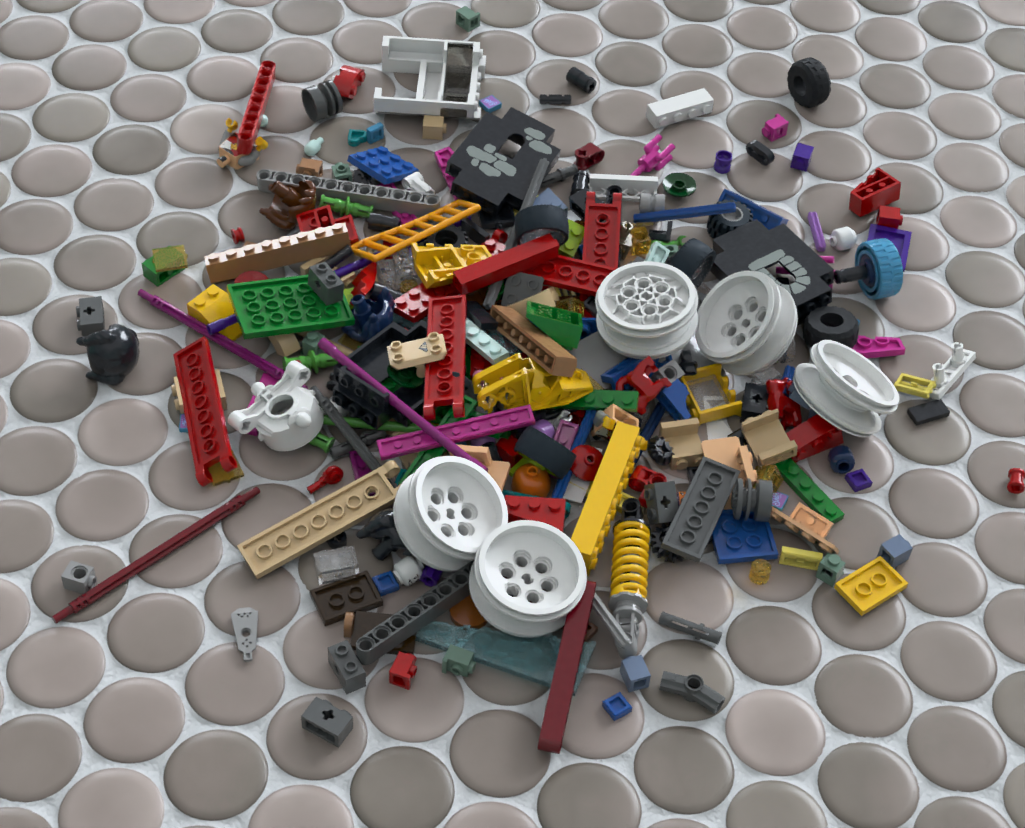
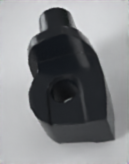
M682 350L679 366L684 371V376L696 375L697 361L692 360L690 350Z

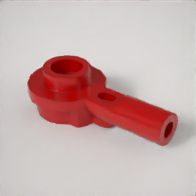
M329 466L318 481L307 487L308 492L312 494L326 484L335 485L339 483L344 475L343 470L338 466Z

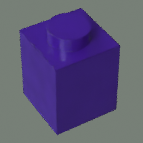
M798 143L793 153L790 167L806 172L812 159L814 147Z

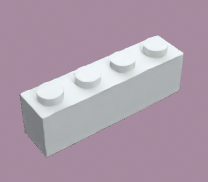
M705 88L647 104L646 118L657 129L711 113L714 99Z

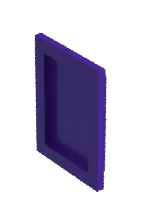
M870 224L867 241L880 238L890 240L899 252L903 272H905L912 232Z

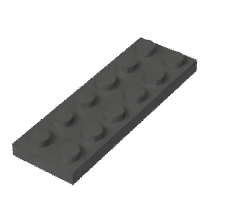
M703 456L662 542L661 548L699 563L735 486L736 478L739 477L740 471Z

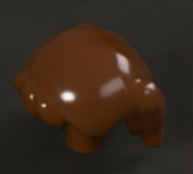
M279 180L270 184L268 190L275 194L272 204L269 208H261L259 212L278 228L286 231L293 229V227L298 225L296 215L315 208L317 200L316 186L310 180L299 181L298 187L284 185Z

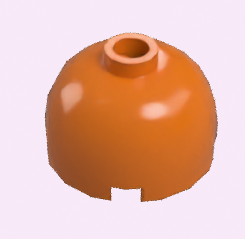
M531 463L520 466L514 472L511 483L513 492L544 498L547 497L551 487L549 473Z

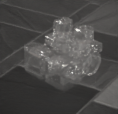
M404 248L398 251L397 254L392 255V259H382L376 262L377 276L381 284L395 290H408L415 287L418 274L415 271L414 262L408 248Z

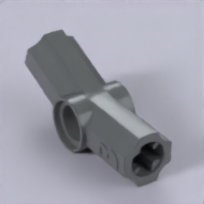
M667 671L663 672L659 690L682 695L685 700L697 702L714 714L720 710L725 697L705 685L699 675L683 676Z

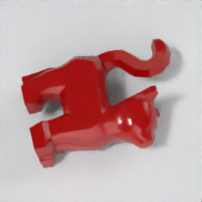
M650 356L639 362L634 370L619 378L616 382V390L623 391V385L629 384L639 392L636 413L640 415L645 414L647 403L653 400L663 387L668 388L672 385L667 377L658 379L655 382L651 381L648 375L651 372L656 373L659 369L654 365L655 362Z
M788 377L782 380H767L766 390L769 393L768 409H778L779 419H781V425L784 430L790 426L795 428L802 423L800 404L783 394L786 388V392L789 395L790 391L788 389L793 380L788 381Z

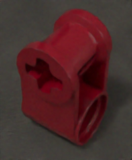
M590 142L575 150L576 161L574 164L578 170H587L589 167L601 162L605 152Z

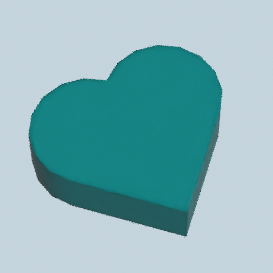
M349 129L348 144L350 146L357 147L360 143L367 141L366 131Z

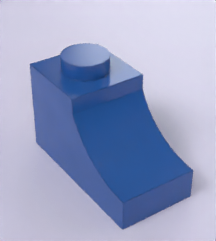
M676 379L670 387L664 388L656 398L675 421L691 417L686 406V397L690 392L684 383Z

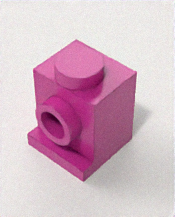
M777 113L775 118L765 122L762 134L773 142L787 134L789 122Z

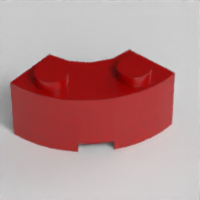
M343 65L340 68V75H336L333 82L337 86L341 97L353 99L357 93V88L365 80L364 69Z

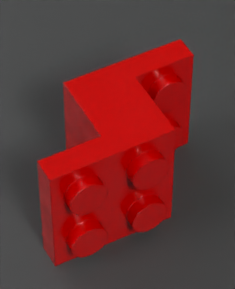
M330 204L296 215L300 232L312 231L319 227H329L336 223H345L351 245L359 242L352 215L334 219Z

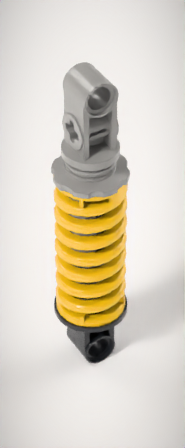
M628 498L623 502L622 518L613 525L611 593L608 607L613 611V617L632 642V645L624 650L614 639L618 654L622 659L636 656L639 623L642 621V614L648 606L646 588L648 586V544L650 542L651 527L647 522L643 521L644 514L640 502L636 498Z

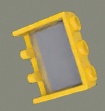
M716 363L696 368V375L683 376L679 379L690 392L686 397V406L690 409L691 418H698L700 424L733 415L741 417L742 401L735 402V390H729L728 377L721 376L722 364Z

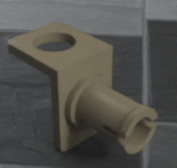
M624 221L620 227L619 245L622 246L623 260L632 247V234L629 233L633 229V225L630 222L627 224V221Z

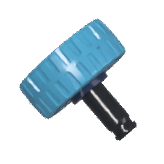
M886 238L862 242L855 253V267L841 269L840 271L835 270V283L841 284L858 280L863 293L873 300L895 296L899 293L903 283V267L897 248Z

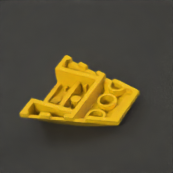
M411 243L414 268L426 289L452 284L453 271L492 256L485 245L461 244V247L458 248L453 247L452 244H445L444 247H434V243H426V246H418L417 243Z

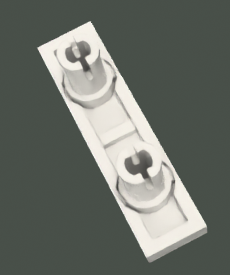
M953 343L951 345L952 356L945 364L936 363L932 366L934 376L931 380L936 381V387L933 388L932 394L929 393L930 398L940 400L975 360L976 352L963 349L962 343Z

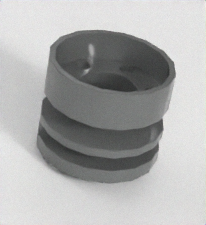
M327 80L319 83L317 86L313 85L302 89L303 106L312 121L316 122L327 118V115L333 116L342 112V98L333 81Z
M737 477L731 497L733 519L739 520L741 511H743V520L747 521L750 512H753L755 521L769 522L773 501L772 481L758 479L755 488H752L751 479L747 478L745 487H743V478Z

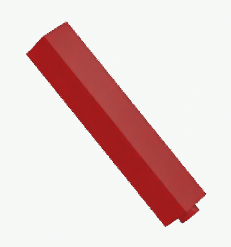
M548 233L453 271V285L460 295L471 293L557 258L558 249L560 248L557 239H554Z

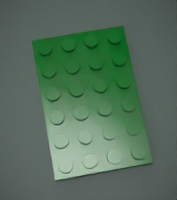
M308 275L227 284V292L244 340L351 326L355 323L344 292L342 301L326 306L308 285Z

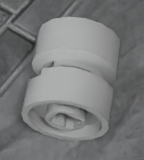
M640 193L639 213L662 211L665 209V194L651 196L650 193Z

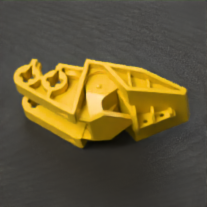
M516 353L475 374L472 378L474 394H478V406L482 407L484 411L487 410L488 413H492L497 401H500L504 409L507 408V410L530 404L532 411L567 405L593 392V386L586 371L576 368L572 377L551 375L530 357L522 359L520 353ZM505 393H509V394H508V397H507V400H506V398L504 397V396H505Z

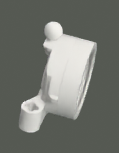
M294 360L288 363L281 380L275 385L265 386L261 382L253 383L251 393L256 396L254 403L246 409L233 411L228 417V424L241 434H247L256 427L259 432L258 439L261 442L264 441L269 448L275 451H291L309 443L319 433L324 422L323 412L314 397L315 391L302 387L310 379V369Z

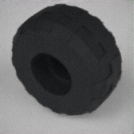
M811 57L804 58L793 63L790 67L787 77L788 89L799 105L811 108L827 100L831 92V80L825 66L819 60Z
M818 307L811 311L804 319L803 338L811 348L822 340L836 341L849 348H853L858 339L859 322L850 311L842 307Z

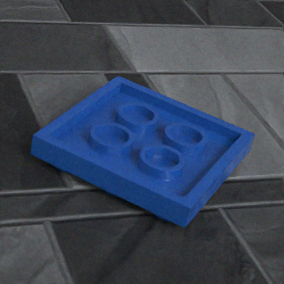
M382 146L351 154L347 160L384 185L400 181L416 171L419 172V169L415 168L412 163L402 160L399 155L391 153L386 147Z
M732 509L723 510L712 534V543L718 565L778 559L779 554L769 522L755 521L753 512H750L747 521L743 520V511H741L740 519L734 520Z

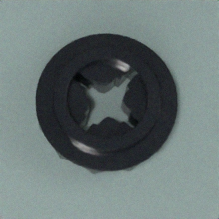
M658 436L648 441L647 450L652 460L662 466L670 464L672 455L675 454L672 452L673 447H670L669 441H665L664 437L659 438Z

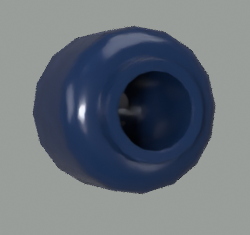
M839 445L829 451L828 461L835 473L845 474L854 468L855 458L849 447Z

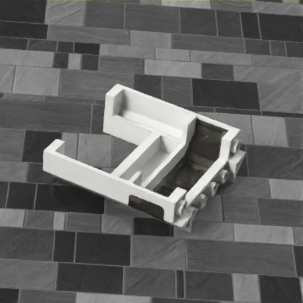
M383 36L382 71L419 74L416 99L382 97V88L375 87L374 112L480 120L481 107H478L479 93L477 92H480L481 78H485L486 55H483V49H480V42Z

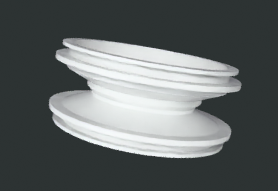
M653 261L624 265L611 272L603 280L596 293V325L598 332L611 349L624 356L635 359H645L647 356H650L652 359L669 356L682 349L690 341L697 329V290L684 272L671 265Z
M740 271L729 275L711 289L698 310V325L695 331V338L700 351L709 360L722 364V369L735 375H752L769 368L786 352L795 335L798 314L794 299L785 288L776 284L772 278L764 273Z
M822 340L814 344L810 349V356L814 364L801 363L794 370L793 383L799 395L818 415L846 433L863 438L878 433L881 429V420L878 413L892 414L898 407L899 394L893 383L871 361L846 345L832 340Z
M442 456L426 461L415 473L402 482L395 496L393 516L400 539L418 560L441 571H458L474 560L483 539L494 529L508 523L506 501L497 483L483 468L461 457Z
M533 520L513 521L491 531L479 545L469 574L470 594L480 614L495 628L518 637H539L555 632L563 627L566 622L567 613L582 598L587 582L585 562L575 543L559 529Z

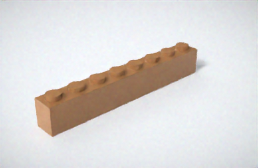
M336 223L329 227H319L312 231L282 236L275 240H265L262 243L249 244L221 253H211L208 256H204L212 284L237 278L240 274L247 271L262 272L332 255L347 244L351 249L352 247L346 224Z
M492 305L490 315L498 322L496 330L551 375L573 376L577 367V358L512 307Z

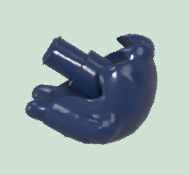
M387 287L382 288L380 295H377V302L365 299V296L362 294L352 297L351 303L354 307L351 311L355 323L351 326L341 327V330L354 341L365 343L390 325L393 321L395 303Z

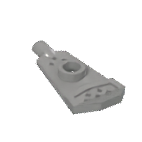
M250 607L239 608L231 613V619L238 649L243 652L244 661L250 662L252 661V651L256 649L258 611ZM244 632L250 633L248 637L242 636Z

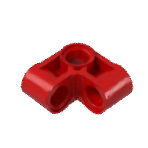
M638 465L631 474L628 485L631 489L642 492L639 502L642 507L647 508L646 499L644 498V485L667 482V479L662 473Z

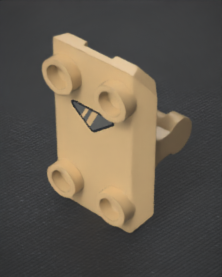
M431 332L426 338L409 342L393 341L390 346H387L389 362L392 368L401 370L415 366L417 368L416 374L420 378L425 377V364L443 360L447 355L443 334Z

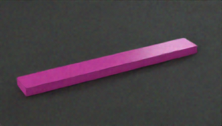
M529 404L436 426L435 428L454 443H459L535 425V419ZM423 430L376 440L381 461L442 447Z

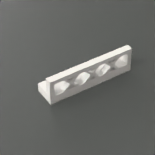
M590 174L589 191H600L601 194H595L599 200L606 201L607 188L612 185H618L622 188V201L639 202L640 193H653V196L657 194L658 177ZM631 192V193H634V194H636V195H635V196H629L627 193Z

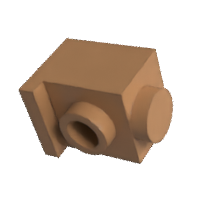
M302 158L300 164H297L296 174L322 177L323 162Z

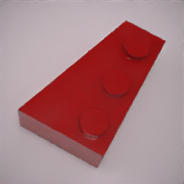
M878 167L873 175H869L864 183L861 182L850 192L849 210L862 217L879 209L880 205L886 206L899 200L901 182Z
M818 414L786 433L789 440H795L797 444V455L791 457L795 463L844 443L842 430L830 424Z
M505 495L508 523L519 520L539 521L549 524L564 533L566 499Z

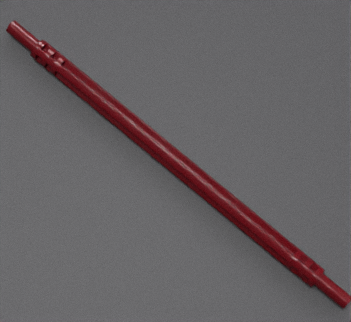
M256 486L245 494L231 499L68 603L69 606L53 615L52 620L57 624L72 613H78L246 505L245 502L258 495L260 489Z

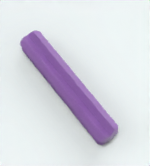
M815 211L809 212L808 221L816 250L824 252L826 250V243L818 215Z

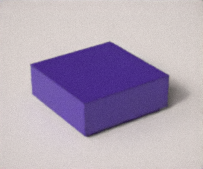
M863 469L845 475V480L854 492L872 486L873 482Z

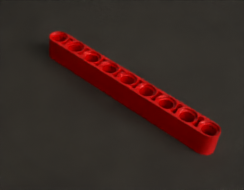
M266 60L260 65L238 132L237 152L247 155L253 150L275 80L276 64L273 61Z

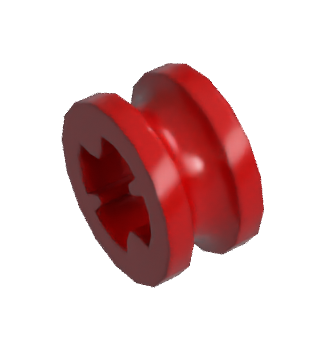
M237 227V230L231 229L232 239L235 244H238L239 241L245 242L241 227Z

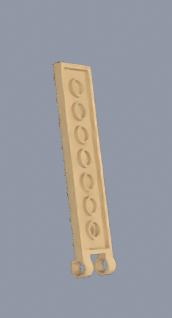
M390 460L383 466L237 545L239 552L256 579L263 577L394 504L400 485L393 488L387 478L390 479L400 473V467L394 460ZM375 492L376 495H375V496H369V493Z

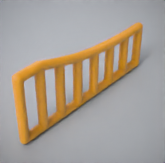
M457 199L413 221L352 244L351 247L354 252L352 255L378 262L410 246L411 243H416L480 211L481 206ZM460 206V207H464V208H467V209L464 210V211H461V210H458V209H455V208H457V207ZM446 213L453 216L450 218H446L441 215ZM431 220L438 222V224L431 225L426 222ZM417 227L424 231L419 233L410 229ZM402 234L410 238L404 240L394 237V235ZM383 240L396 245L388 247L376 242ZM365 246L380 251V253L375 255L360 250V248Z

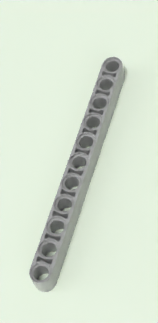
M261 169L256 173L258 189L266 193H272L268 190V187L278 180L284 185L296 187L299 186V181L310 180L316 186V197L319 201L322 194H325L326 197L338 198L343 201L349 196L352 203L356 202L366 206L374 205V209L391 212L397 211L398 213H409L417 216H424L440 208V198L435 194L270 169Z

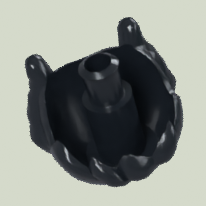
M113 324L109 326L108 330H102L76 339V343L80 346H85L92 370L87 372V379H94L103 384L117 386L123 382L125 376L138 363L140 354L139 339L134 330L126 328L124 325Z
M388 508L375 514L368 524L356 533L359 539L372 537L382 540L372 549L373 555L380 561H384L392 551L396 552L398 549H405L403 552L404 556L413 555L399 537L395 527L393 508Z

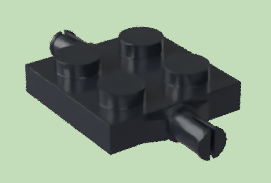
M506 204L496 217L483 210L477 212L482 229L496 228V230L504 231V227L514 226L515 216L513 208Z

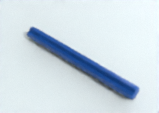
M735 202L637 213L633 215V221L635 224L734 213L736 212Z
M586 410L570 451L579 445L585 444L593 425L596 410ZM571 470L568 471L562 480L558 479L551 498L563 499L573 474Z

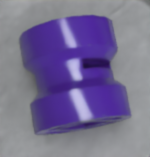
M726 150L718 151L715 157L714 170L717 173L726 174L731 168L732 154Z

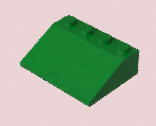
M527 301L526 317L556 343L562 345L564 349L573 350V348H578L583 329L582 314Z

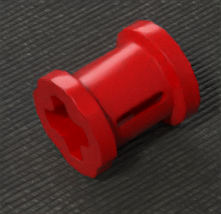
M1021 468L1010 469L1008 471L1009 482L1007 490L1014 494L1022 493L1025 490V484L1023 483L1025 471Z

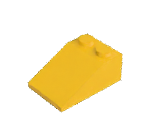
M214 284L187 303L188 315L205 325L235 314L227 292ZM239 323L219 331L220 334L232 341L242 336Z

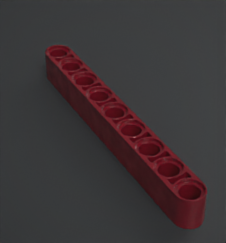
M587 580L585 591L579 603L567 613L538 742V750L555 754H560L596 590V582Z

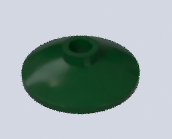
M671 173L663 179L662 183L663 189L675 197L690 196L695 192L697 186L696 181L684 173Z
M390 363L388 364L387 373L389 377L402 387L415 389L420 387L424 378L417 376V368L415 366L395 370L390 366Z

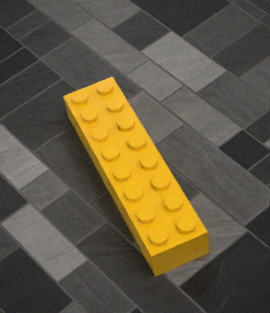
M619 421L616 423L571 537V540L578 547L583 557L587 576L590 575L592 569H596L598 553L601 554L604 548V537L609 535L610 522L614 521L617 513L616 506L621 504L623 497L621 493L623 489L626 490L629 482L628 475L632 474L635 466L634 459H638L641 450L639 447L642 436H639L640 427Z

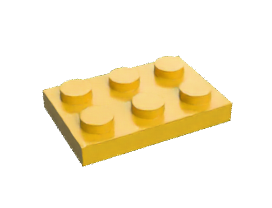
M879 556L836 582L834 589L863 616L906 589L908 582Z

